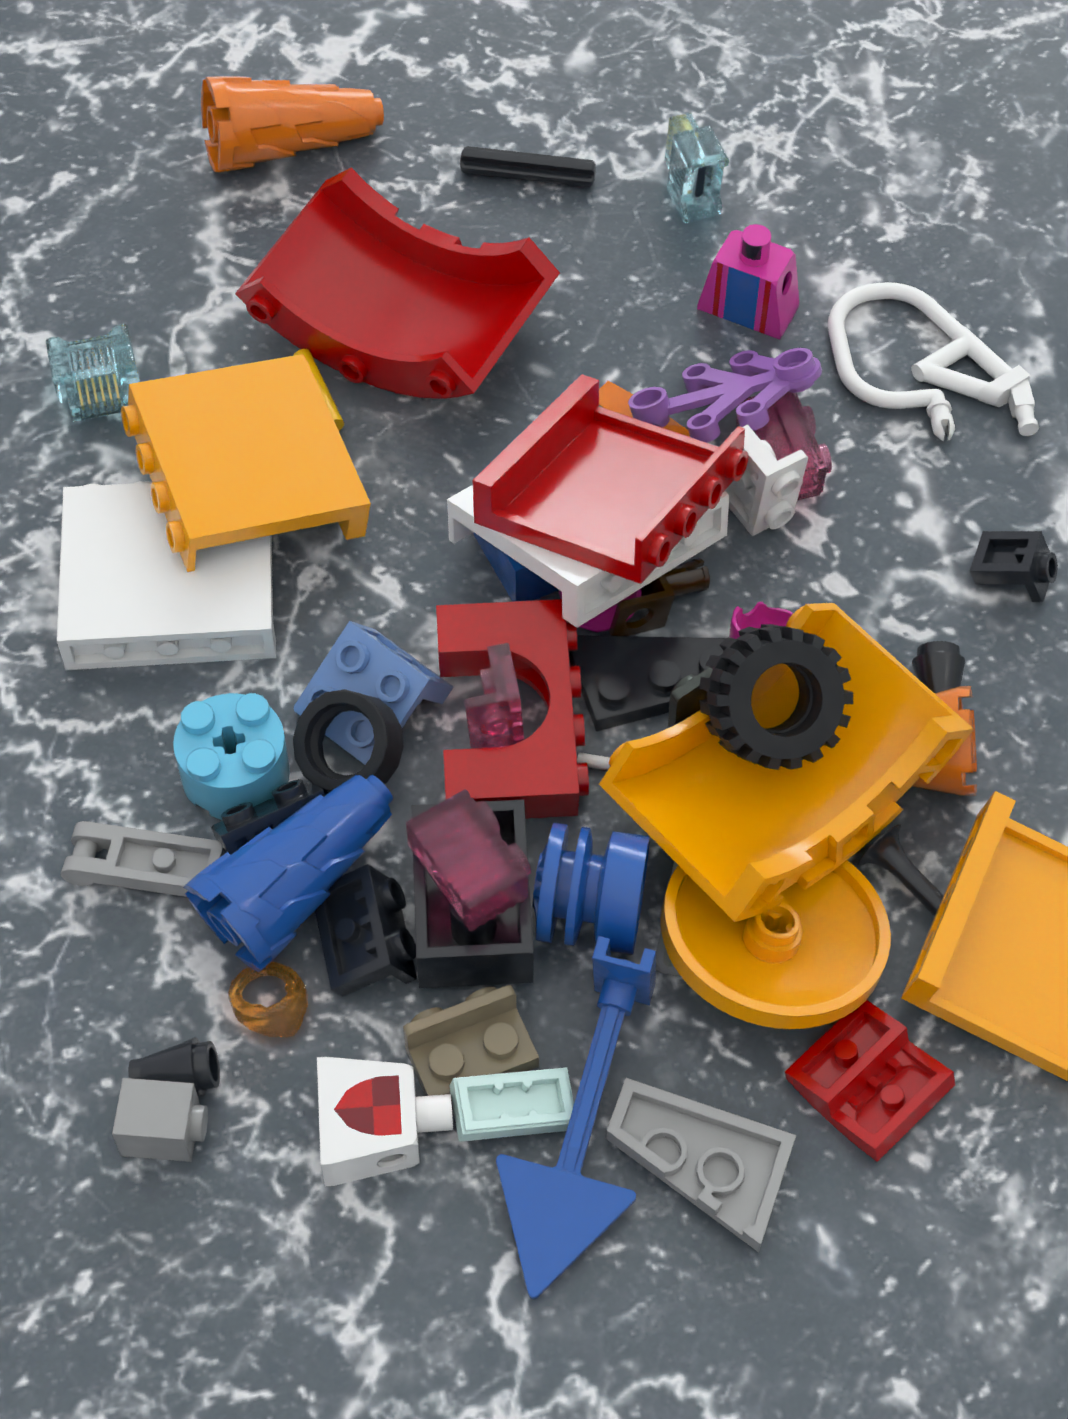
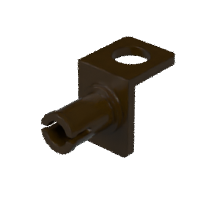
M697 558L690 562L681 563L642 587L640 597L619 602L609 629L610 635L629 636L665 627L675 596L695 591H705L709 588L710 575L707 566L697 569L704 565L703 559ZM645 608L648 609L649 613L640 620L626 622L628 617L634 612Z

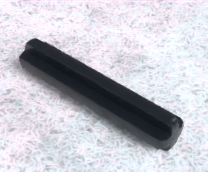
M471 146L464 147L460 157L461 171L468 174L584 187L592 186L595 181L596 164L593 160Z

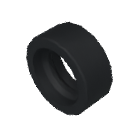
M346 689L325 692L310 702L298 718L293 736L294 758L303 776L313 785H317L329 792L355 775H360L365 779L370 775H374L386 784L399 767L404 748L402 727L393 710L379 698ZM355 711L362 713L369 719L373 727L374 746L371 758L361 771L356 774L342 775L335 773L329 768L324 758L323 741L326 729L337 715L342 712Z

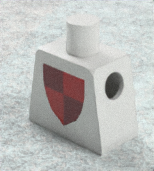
M317 1057L320 1162L325 1187L414 1167L420 1163L418 1133L453 1130L451 1094L416 1097L413 1066L404 1063Z

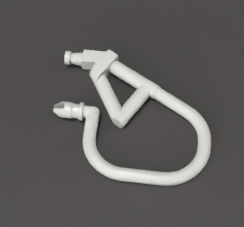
M873 283L848 291L833 305L828 317V333L837 372L845 387L859 399L871 405L888 409L927 407V415L931 418L934 435L944 441L945 433L948 440L953 436L955 424L951 414V404L945 400L944 393L941 390L885 391L866 383L854 369L844 327L847 314L855 306L867 301L881 299L899 300L921 310L952 339L951 343L912 365L911 371L916 380L978 399V401L996 407H1001L1008 403L1012 418H1016L1019 423L1018 430L1021 435L1030 436L1039 430L1038 422L1034 419L1035 401L1029 384L1031 375L1020 365L1012 369L967 327L961 325L925 292L900 283ZM968 355L995 380L987 382L947 369L946 367Z

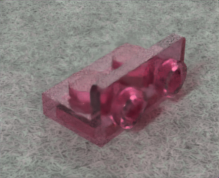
M509 643L487 647L489 668L480 670L484 695L464 700L470 748L503 747L525 740L521 699Z

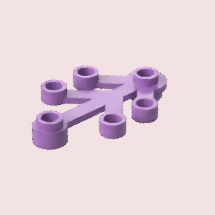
M806 348L790 349L779 354L776 358L760 356L752 350L742 351L732 356L729 361L732 372L710 368V365L706 363H698L686 368L682 373L686 390L689 392L687 394L668 398L665 389L649 387L632 395L628 404L633 418L662 428L668 424L670 420L669 415L711 404L702 413L692 416L687 421L690 437L708 443L720 435L718 422L734 408H736L740 427L747 424L752 430L764 427L770 420L767 409L787 392L796 393L809 389L822 373L821 364L817 358L813 357L812 352ZM761 391L752 400H747L743 402L752 393Z

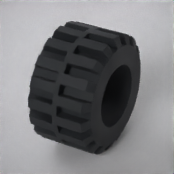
M761 624V628L747 627L738 631L739 638H726L719 645L724 652L720 656L711 655L706 663V666L713 669L710 678L701 677L699 689L707 691V699L699 700L701 713L707 714L710 717V721L705 723L710 734L719 737L721 740L718 743L727 751L736 754L737 757L769 769L779 770V766L790 770L802 767V760L804 759L814 763L824 757L820 748L823 745L834 748L840 740L834 734L837 726L847 728L851 716L842 714L844 704H853V692L843 688V683L850 681L851 677L848 668L840 667L836 664L842 658L834 648L824 646L825 640L815 634L773 624ZM781 663L786 664L793 671L798 682L799 697L796 708L791 716L780 725L772 728H763L757 722L752 711L751 696L754 685L758 678L770 667Z

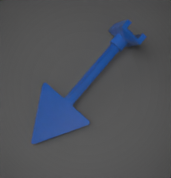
M598 936L592 962L594 991L600 992L597 1007L601 1009L558 1163L555 1167H547L504 1154H500L496 1158L528 1295L532 1299H537L636 1201V1193L633 1190L584 1177L581 1175V1170L624 1017L631 1015L634 1002L650 1006L656 984L655 950L644 948L641 962L636 964L629 960L611 957L610 939Z

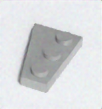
M626 1078L606 1131V1139L757 1252L760 1251L796 1135Z

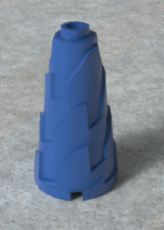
M355 775L333 789L326 796H316L274 829L266 828L232 855L228 852L183 886L184 889L188 890L185 894L200 917L223 944L227 941H230L235 946H238L241 942L244 943V946L235 955L251 969L260 972L297 936L295 930L331 894L328 890L366 852L363 847L392 815L388 804L393 801V796L385 784L376 776L370 775L365 779L360 775Z

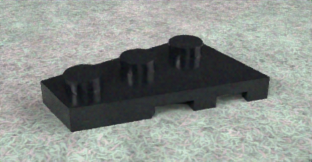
M577 635V651H568L571 666L580 667L581 692L596 732L669 713L670 694L675 685L690 674L697 676L709 667L706 666V663L710 656H720L724 652L719 645L726 638Z

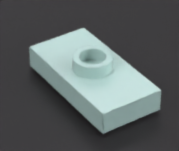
M567 1067L453 1078L449 1085L459 1142L567 1131L574 1106Z

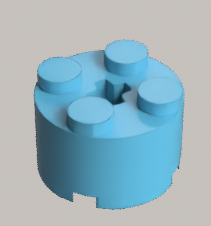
M238 693L220 694L203 701L192 702L184 707L181 712V720L175 731L173 746L184 792L195 806L196 804L209 811L210 816L222 820L221 814L234 806L251 802L254 807L272 799V791L289 781L290 765L283 726L278 715L263 696L256 693L246 695Z

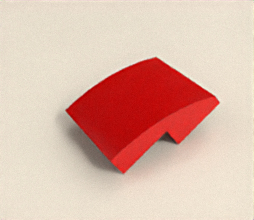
M868 1000L835 1023L785 1071L786 1079L809 1104L847 1139L876 1162L955 1086L954 1071L911 1043L908 1038L907 1027Z

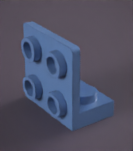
M349 621L295 703L293 709L301 716L308 704L325 692L346 689L379 698L393 710L403 728L417 705H420L423 699L443 704L453 686L376 629ZM355 711L342 712L337 715L326 729L325 735L366 765L371 758L374 746L373 727L369 719L362 713Z

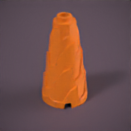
M240 76L205 77L206 79L202 82L203 128H208L210 140L204 141L210 165L215 172L254 167L255 163L295 157L296 152L338 146L341 141L373 135L376 126H381L384 122V110L381 99L374 98L373 93L366 89L339 88L335 84H290L289 80H251L250 77Z

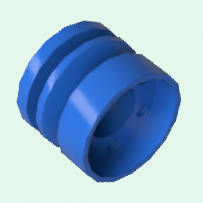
M553 823L549 840L542 853H540L535 877L532 908L534 909L536 919V940L552 943L557 918L566 919L564 944L574 946L579 937L583 922L594 923L595 946L598 936L610 939L611 952L633 955L641 914L650 836L613 831L604 856L593 854V838L590 828H581L576 852L567 851L568 825Z

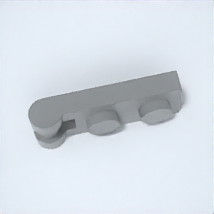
M82 821L75 825L71 842L75 847L73 854L65 858L61 877L65 881L78 886H89L97 883L187 897L185 893L188 890L184 889L183 886L199 872L223 856L225 852L221 842L218 840ZM103 849L108 850L106 860L95 858L96 852Z

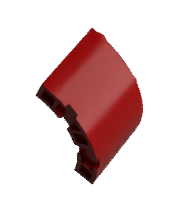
M352 167L327 179L237 290L235 295L246 305L248 313L255 320L268 324L296 347L308 349L313 358L339 371L351 382H365L383 390L419 398L447 399L474 394L560 272L530 237L506 243L484 242L480 248L462 246L459 237L439 231L426 224L417 229L398 218L399 208L376 192Z

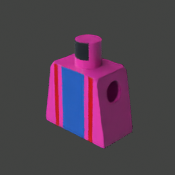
M749 225L743 232L739 230L731 231L714 258L698 301L697 309L780 340L799 308L796 254L789 248L772 243L771 232L763 225Z

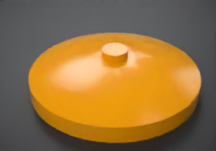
M848 860L806 890L798 883H795L780 892L784 898L778 906L734 922L679 865L677 866L669 880L661 907L660 923L663 943L673 966L692 990L717 1009L735 1018L759 1026L778 1029H805L832 1023L847 1016L862 1005L874 991L889 957L891 946L890 925L885 907L876 890L868 879Z

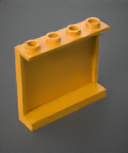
M304 354L129 384L128 406L121 408L123 427L128 437L135 436L137 442L136 458L142 475H150L152 480L151 497L154 508L158 514H165L168 521L166 523V535L172 553L180 552L187 572L195 571L196 550L335 522L339 523L346 540L365 536L371 505L370 500Z
M995 791L977 814L901 999L1068 1081V847L1010 819L1009 817L1016 801Z

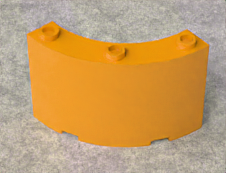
M835 603L805 604V606L800 607L792 614L786 624V627L804 630L805 633L815 634L825 640L823 645L834 648L842 657L836 664L840 667L848 668L851 677L850 681L843 683V688L853 692V704H844L842 713L851 716L847 728L837 726L834 734L840 740L834 748L825 745L820 748L824 757L814 763L804 759L802 760L801 768L792 770L783 766H779V770L754 764L737 757L736 754L723 748L718 743L721 739L710 734L705 723L710 721L709 715L701 713V710L668 729L641 739L627 741L620 745L609 759L610 768L599 783L615 802L734 922L756 916L778 906L784 898L780 892L795 883H798L806 890L852 857L903 811L896 802L919 778L929 784L974 730ZM781 663L770 667L758 678L754 685L751 696L752 711L757 722L763 728H772L780 725L791 716L796 708L799 697L798 682L793 671L786 664Z

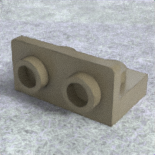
M506 985L499 989L495 987L479 989L470 994L465 1002L444 1010L439 1007L424 1010L417 1014L410 1023L403 1026L405 1049L425 1096L451 1094L449 1085L453 1078L522 1072L539 1067V1056L517 1010L516 994L512 985Z

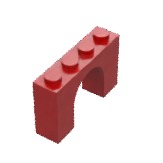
M562 599L436 605L440 678L480 675L514 677L531 686L541 696L548 711L541 726L531 736L516 744L503 747L443 750L446 803L524 800L525 819L578 816L579 796H589V777L587 763H577L576 747L585 746L583 714H573L572 698H581L580 667L569 666L568 651H577V627L562 618Z

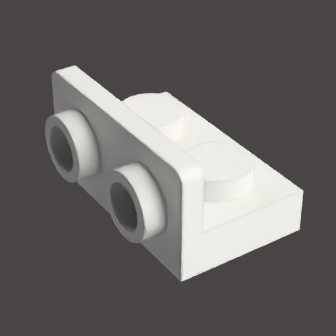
M747 424L742 428H745L744 451L748 453V464L742 478L737 482L733 481L725 492L729 493V508L751 536H754L768 528L778 529L793 517L808 457L802 450H798L777 461L769 443L765 440H760Z

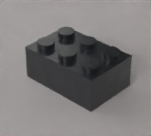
M524 800L411 805L416 961L419 988L533 983L534 951Z

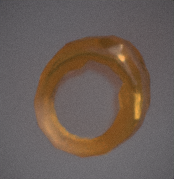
M271 962L260 972L253 970L251 967L243 969L232 980L228 992V1000L237 1020L249 1030L268 1037L287 1038L294 1036L300 1030L308 1008L307 989L302 979L291 967L277 962ZM263 976H275L284 981L287 994L278 1003L266 1008L261 1004H250L242 998L245 986L252 980Z

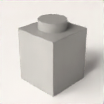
M122 1078L112 1132L120 1155L124 1157L192 1162L195 1141H204L208 1123V1108L205 1105H200L194 1083Z

